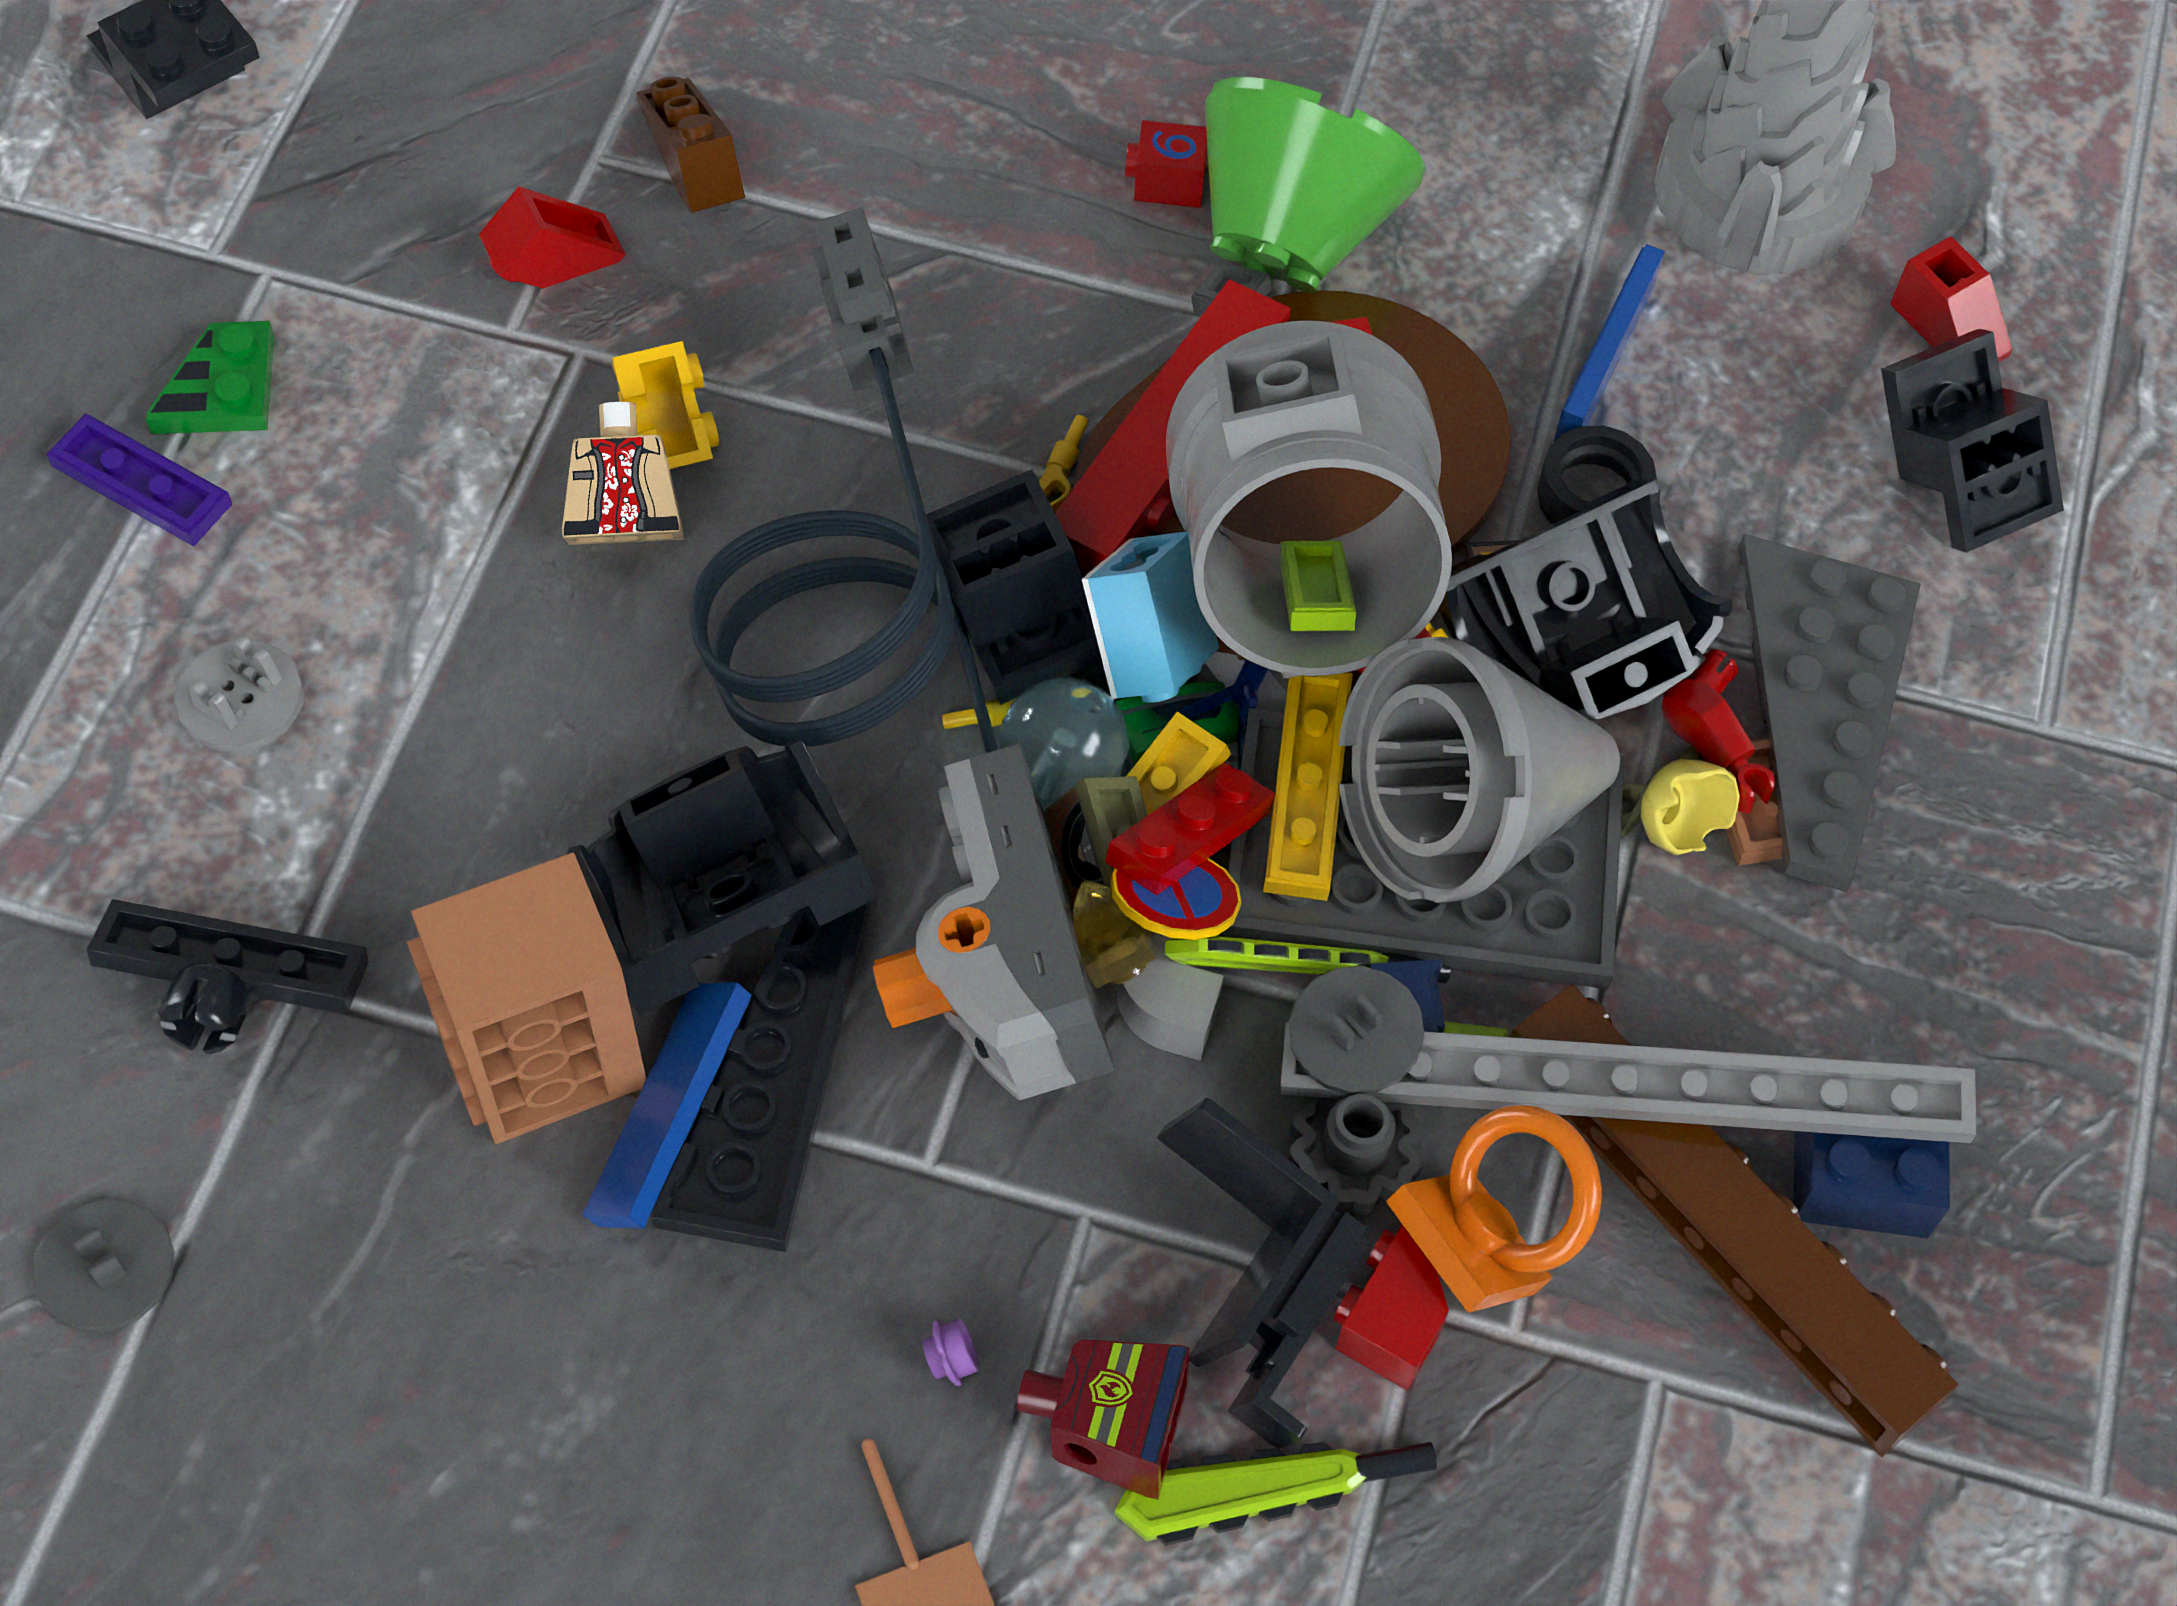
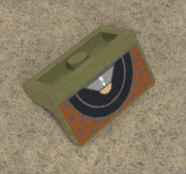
M1136 776L1083 778L1045 809V819L1078 927L1092 926L1115 908H1119L1113 900L1110 885L1114 868L1105 863V858L1110 841L1148 816Z

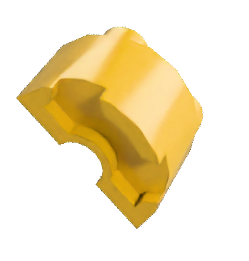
M683 341L612 357V367L620 390L617 392L619 401L636 404L637 435L661 436L670 469L713 459L711 448L719 446L720 443L712 412L700 413L694 390L704 388L703 374L696 352L686 355Z

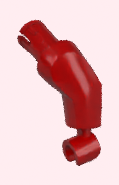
M1709 649L1703 653L1705 661L1695 671L1663 693L1661 709L1668 725L1680 739L1693 746L1707 762L1732 772L1734 777H1736L1740 795L1737 810L1748 814L1751 812L1755 801L1754 792L1760 796L1765 804L1769 803L1774 789V775L1765 766L1749 764L1747 762L1754 754L1755 747L1726 700L1720 695L1738 674L1735 660L1733 658L1729 660L1722 671L1718 673L1716 669L1727 656V653L1719 649Z

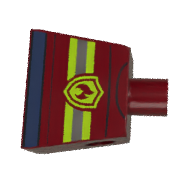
M1079 1340L1073 1345L1064 1377L1028 1369L1025 1370L1018 1394L1017 1411L1052 1419L1050 1428L1052 1457L1059 1463L1148 1498L1159 1500L1189 1384V1347L1173 1344Z

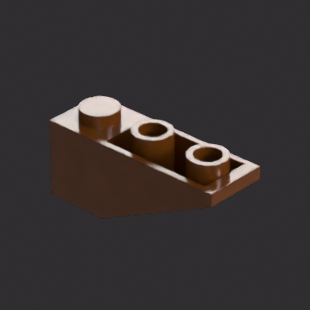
M674 76L661 78L654 81L649 89L636 92L638 103L674 187L691 213L745 198L732 134L690 78L682 79Z

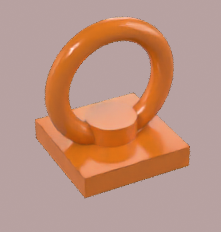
M1511 1105L1489 1112L1466 1131L1455 1150L1450 1175L1403 1184L1386 1200V1203L1465 1310L1471 1313L1535 1295L1552 1280L1553 1277L1548 1270L1568 1262L1583 1249L1591 1238L1600 1215L1602 1186L1598 1166L1591 1149L1581 1134L1569 1122L1559 1115L1540 1107ZM1529 1133L1546 1140L1560 1153L1571 1175L1573 1204L1570 1215L1557 1235L1539 1244L1528 1245L1519 1234L1518 1227L1511 1214L1499 1201L1488 1193L1477 1178L1481 1160L1489 1147L1501 1137L1509 1134Z

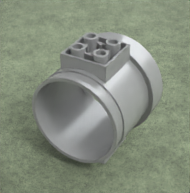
M1292 321L1256 329L1225 344L1197 367L1185 382L1172 407L1166 433V458L1172 502L1184 530L1188 531L1196 598L1202 614L1214 633L1228 647L1247 660L1265 668L1282 672L1283 679L1300 675H1332L1357 670L1368 666L1387 647L1402 640L1414 639L1430 622L1444 599L1451 575L1452 552L1438 493L1441 474L1440 443L1427 393L1413 368L1400 354L1378 338L1346 325L1323 321ZM1329 467L1355 469L1378 475L1404 489L1385 511L1369 523L1340 537L1326 540L1340 541L1344 545L1356 608L1355 631H1291L1279 561L1280 544L1247 538L1220 524L1227 513L1256 488L1281 476L1302 470Z

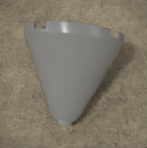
M1447 637L1406 639L1387 647L1379 653L1365 668L1353 688L1343 716L1339 746L1352 745L1353 783L1339 784L1344 815L1354 843L1362 858L1376 877L1398 895L1409 900L1424 898L1435 901V903L1464 900L1487 889L1614 783L1620 766L1619 750L1609 732L1475 647L1463 641Z

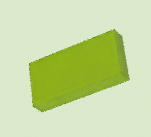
M1281 542L1279 561L1290 630L1355 631L1356 608L1343 542Z

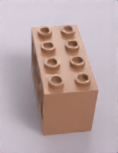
M574 852L411 911L419 937L406 942L451 1068L454 1071L473 1126L487 1122L495 1145L643 1088L646 1075L622 968Z

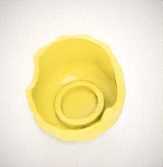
M1679 759L1670 762L1660 769L1647 786L1641 804L1640 817L1650 842L1672 855L1685 854L1691 851H1705L1707 847L1703 839L1706 834L1716 829H1729L1735 821L1740 798L1736 777L1723 767L1701 760Z

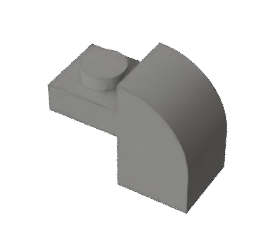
M1143 928L1138 950L1122 947L1120 952L1117 981V1002L1120 1013L1134 1034L1146 1043L1164 1051L1202 1061L1219 1007L1224 976L1177 963L1165 955V941L1170 938Z

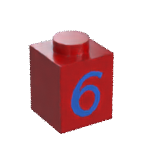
M1142 120L1139 143L1128 142L1125 177H1135L1134 201L1201 208L1207 159L1206 127Z

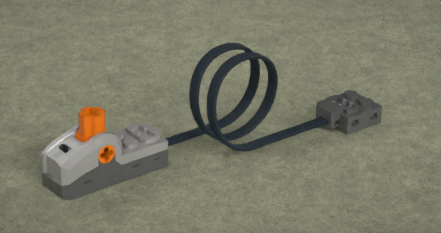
M860 207L816 221L822 246L813 248L812 252L821 278V288L832 321L838 349L854 391L879 384L917 534L891 519L850 510H822L800 513L776 519L753 528L717 552L698 577L691 595L689 607L691 632L697 650L708 671L713 676L717 690L730 716L740 728L752 737L772 745L785 747L786 743L797 737L804 742L806 747H813L837 742L862 733L880 724L907 705L928 684L940 667L948 651L954 629L986 754L944 766L949 786L939 789L945 821L954 844L952 847L954 858L964 885L943 895L925 912L916 932V948L874 960L875 966L872 967L877 989L892 1028L943 1013L948 1024L960 1032L973 1055L987 1072L1015 1098L1023 1100L1115 1072V1066L1069 897L1045 819V811L1020 743L998 750L967 631L959 610L953 602L952 592L942 565L935 554L932 536L891 380L912 374L914 369L893 291L864 209ZM859 536L891 543L919 559L918 570L886 559L840 557L805 563L775 574L751 588L729 609L718 627L711 651L708 640V617L716 594L737 570L768 551L811 538ZM845 582H878L910 590L902 606L885 626L856 649L832 662L808 671L775 677L752 676L730 668L734 647L747 626L768 608L790 596L809 589ZM930 601L938 607L931 635L909 668L881 692L848 710L811 721L776 722L750 713L733 696L734 693L754 701L779 703L805 700L839 689L869 673L894 654L916 629L926 613Z

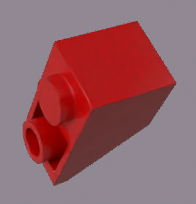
M1952 236L1907 261L1890 305L1932 347L1980 328L1994 332L1998 363L2010 356L2012 346L1991 276Z
M1402 1224L1397 1234L1388 1229L1383 1231L1366 1262V1265L1375 1271L1364 1289L1354 1284L1351 1285L1341 1301L1333 1321L1342 1326L1335 1350L1408 1391L1441 1334L1449 1308L1437 1270Z

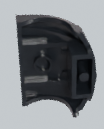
M1635 480L1584 504L1585 509L1488 555L1478 554L1451 567L1449 585L1444 599L1438 608L1451 637L1475 647L1589 720L1601 719L1646 704L1688 677L1705 661L1703 653L1722 630L1724 617L1730 616L1732 600L1713 595L1702 588L1684 567L1666 531L1660 506V489L1656 480Z
M794 737L785 744L784 751L757 757L753 749L744 746L724 752L675 773L628 799L609 812L608 821L611 830L587 848L583 845L569 847L567 854L574 852L622 968L627 994L639 1016L699 987L691 963L701 958L712 959L719 957L731 950L738 940L762 928L773 929L789 922L796 915L797 911L810 906L819 926H822L879 898L860 855L804 742L797 737Z

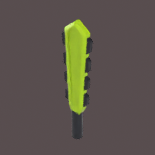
M1221 936L1198 940L1170 938L1165 941V955L1181 965L1324 975L1336 968L1356 966L1370 968V964L1424 960L1406 955L1379 953L1369 950ZM1442 964L1437 983L1446 984L1451 974L1450 966Z
M1431 1441L1363 1454L1345 1449L1333 1450L1325 1442L1303 1444L1298 1454L1286 1456L1278 1448L1255 1450L1250 1459L1245 1461H1236L1230 1454L1203 1457L1198 1466L1188 1468L1183 1466L1178 1460L1168 1461L1159 1500L1148 1498L1126 1489L1115 1509L1114 1515L1146 1542L1158 1539L1165 1546L1193 1540L1197 1530L1206 1527L1212 1528L1218 1534L1244 1528L1248 1517L1260 1515L1270 1522L1291 1517L1295 1507L1303 1504H1308L1316 1511L1338 1506L1342 1495L1352 1493L1364 1482L1436 1470V1454Z

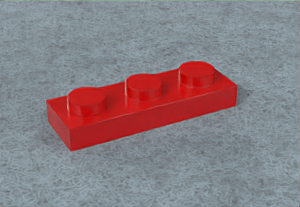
M1224 762L1110 841L1105 863L1157 896L1270 814L1276 793L1253 780L1245 772Z

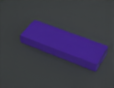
M87 413L46 454L53 468L192 546H195L232 506L230 495L224 489Z

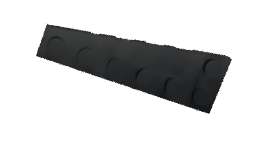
M872 901L822 926H819L810 906L798 910L796 915L784 925L775 944V954L772 960L766 964L753 992V1002L741 1028L736 1029L727 1048L728 1056L714 1085H710L702 1102L700 1117L688 1143L684 1142L654 1206L651 1216L654 1228L786 1252Z

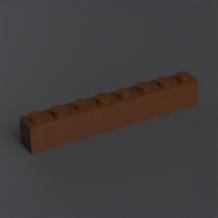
M1570 984L1515 1026L1510 1038L1638 1046L1631 1045L1612 1026L1608 1012L1598 1001L1590 997L1585 998L1573 984ZM1560 1115L1581 1134L1597 1156L1881 1457L1886 1455L1934 1413L1957 1388L1959 1384L1950 1376L1949 1368L1944 1359L1931 1347L1919 1344L1899 1323L1898 1315L1892 1305L1881 1295L1869 1292L1849 1271V1265L1841 1252L1832 1244L1820 1241L1800 1220V1215L1795 1205L1784 1194L1772 1191L1752 1171V1165L1746 1154L1732 1142H1724L1709 1125Z

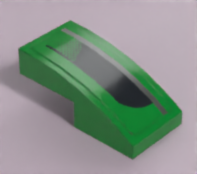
M1223 682L1183 684L1176 696L1160 702L1146 703L1142 701L1141 696H1134L1111 703V719L1134 764L1139 761L1176 712H1179L1227 745L1245 739L1246 724Z

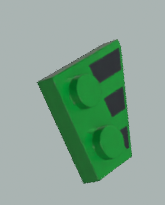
M270 321L210 323L147 411L146 422L151 434L268 430L274 332Z

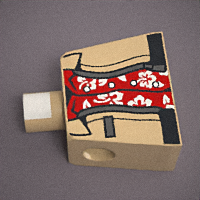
M609 402L600 404V437L573 440L562 525L564 540L568 545L684 540V528L661 436L637 435L635 403Z

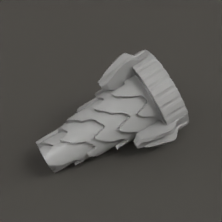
M1762 0L1753 19L1748 38L1738 37L1735 49L1733 50L1727 37L1714 36L1709 40L1702 53L1691 59L1672 82L1662 99V103L1673 121L1669 126L1657 166L1655 192L1659 196L1657 203L1660 212L1665 214L1667 218L1666 223L1673 232L1681 236L1682 242L1689 248L1699 251L1704 258L1720 265L1752 274L1769 275L1770 273H1779L1783 275L1795 273L1799 269L1808 270L1818 266L1820 261L1824 259L1829 260L1836 255L1840 246L1846 245L1850 240L1873 183L1872 175L1893 166L1896 159L1894 114L1889 104V84L1879 78L1869 83L1862 82L1870 60L1873 42V22L1876 13L1872 12L1871 0Z

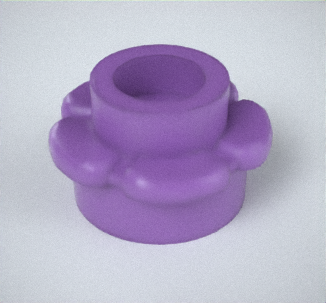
M961 1318L945 1324L940 1319H936L932 1323V1336L922 1341L927 1362L936 1379L947 1376L950 1382L960 1386L963 1384L962 1377L980 1371L975 1346Z

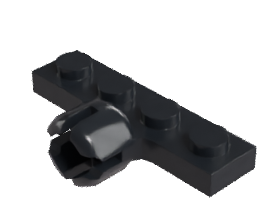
M115 899L111 900L86 949L91 966L170 981L171 984L157 1011L161 1018L160 1023L164 1034L179 1046L193 1051L205 1027L212 1031L203 1048V1051L207 1054L221 1052L235 1042L250 1007L258 1001L273 1000L347 1015L369 964L367 950L363 946Z

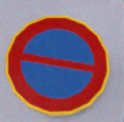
M1210 858L1157 896L1117 869H1114L1110 880L1113 900L1125 916L1144 929L1169 938L1198 940L1217 936L1234 924L1242 903L1238 884L1225 868Z

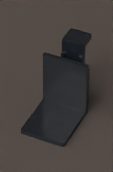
M1205 1098L1166 1124L1157 1138L1269 1225L1272 1231L1190 1353L1189 1361L1198 1368L1245 1347L1247 1343L1256 1348L1258 1351L1246 1369L1250 1377L1227 1411L1272 1446L1282 1448L1299 1442L1307 1431V1427L1270 1398L1371 1240L1364 1236L1368 1230L1366 1226L1348 1212L1340 1214L1335 1210L1340 1199L1213 1100Z

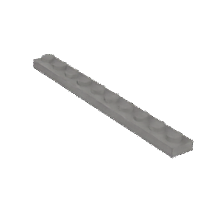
M1286 1022L1281 1095L1343 1099L1350 1096L1349 1094L1324 1088L1303 1071L1291 1050L1289 1023ZM1424 1032V1040L1417 1062L1399 1082L1377 1093H1366L1378 1098L1382 1102L1489 1110H1496L1511 1105H1530L1560 1115L1972 1143L1976 1136L1975 1069Z

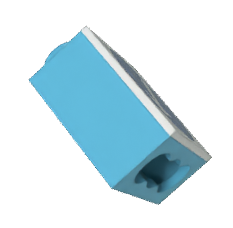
M1188 531L1129 539L1082 579L1112 699L1141 696L1142 701L1146 703L1170 699L1179 693V688L1190 677L1201 671V666L1219 649L1217 636L1202 614L1196 598Z

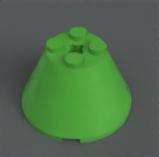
M1231 77L1219 80L1214 83L1211 93L1208 94L1205 100L1213 240L1209 247L1210 251L1221 258L1243 265V268L1268 273L1271 286L1274 279L1285 281L1288 285L1300 291L1315 293L1320 282L1420 187L1425 175V163L1417 150L1407 140L1365 112L1355 108L1352 117L1349 118L1318 105L1322 94L1281 81L1257 77Z

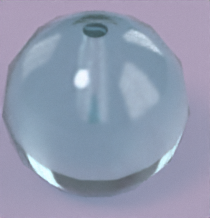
M1069 676L1037 682L1022 691L1009 706L1002 720L998 737L999 749L1020 743L1042 805L1050 806L1083 778L1120 777L1130 748L1128 728L1123 713L1116 701L1102 688L1086 680Z

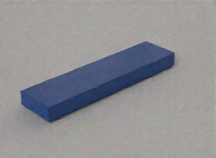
M1648 244L1641 248L1562 409L1554 442L1563 433L1588 425L1654 289L1664 257V250Z
M699 983V987L687 993L582 1214L597 1227L645 1228L732 1037L749 1004L752 995L740 984Z

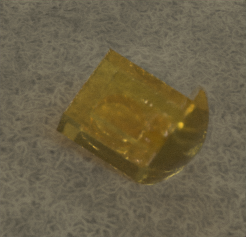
M1083 881L1075 897L1073 918L1084 968L1096 989L1111 981L1116 984L1129 981L1138 976L1146 968L1148 962L1156 959L1150 933L1124 915L1113 900L1111 888L1099 883Z

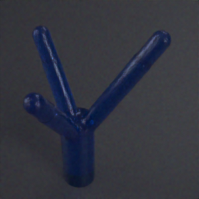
M1245 659L1233 685L1176 711L1190 719L1231 700L1239 705L1238 770H1241L1249 708H1256L1259 705L1257 692L1268 671V668Z

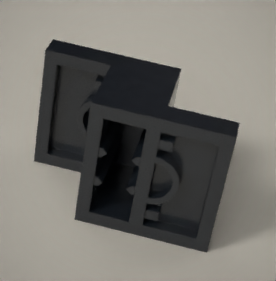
M141 0L98 21L99 29L86 35L92 52L146 120L245 71V65L260 58L256 42L221 0Z
M1978 328L1881 368L1899 478L1943 493L1952 548L1967 553L2064 511L2048 400L2002 387L1994 332Z
M1032 469L926 514L935 554L942 565L954 603L959 610L967 634L1000 705L1102 662L1082 582L1083 577L1075 553Z

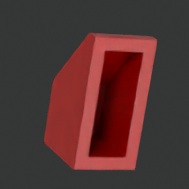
M520 186L517 187L479 233L490 257V265L500 277L509 282L518 281L542 289L619 263L626 255L604 213Z

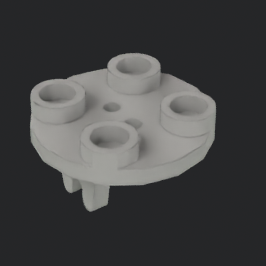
M241 635L238 639L211 646L192 659L178 678L174 695V704L179 721L197 743L216 751L228 752L233 757L245 759L255 756L261 751L263 746L268 745L285 733L306 701V694L296 664L280 648L260 640H249L244 635ZM229 687H234L230 691H225ZM247 700H253L251 703H244Z

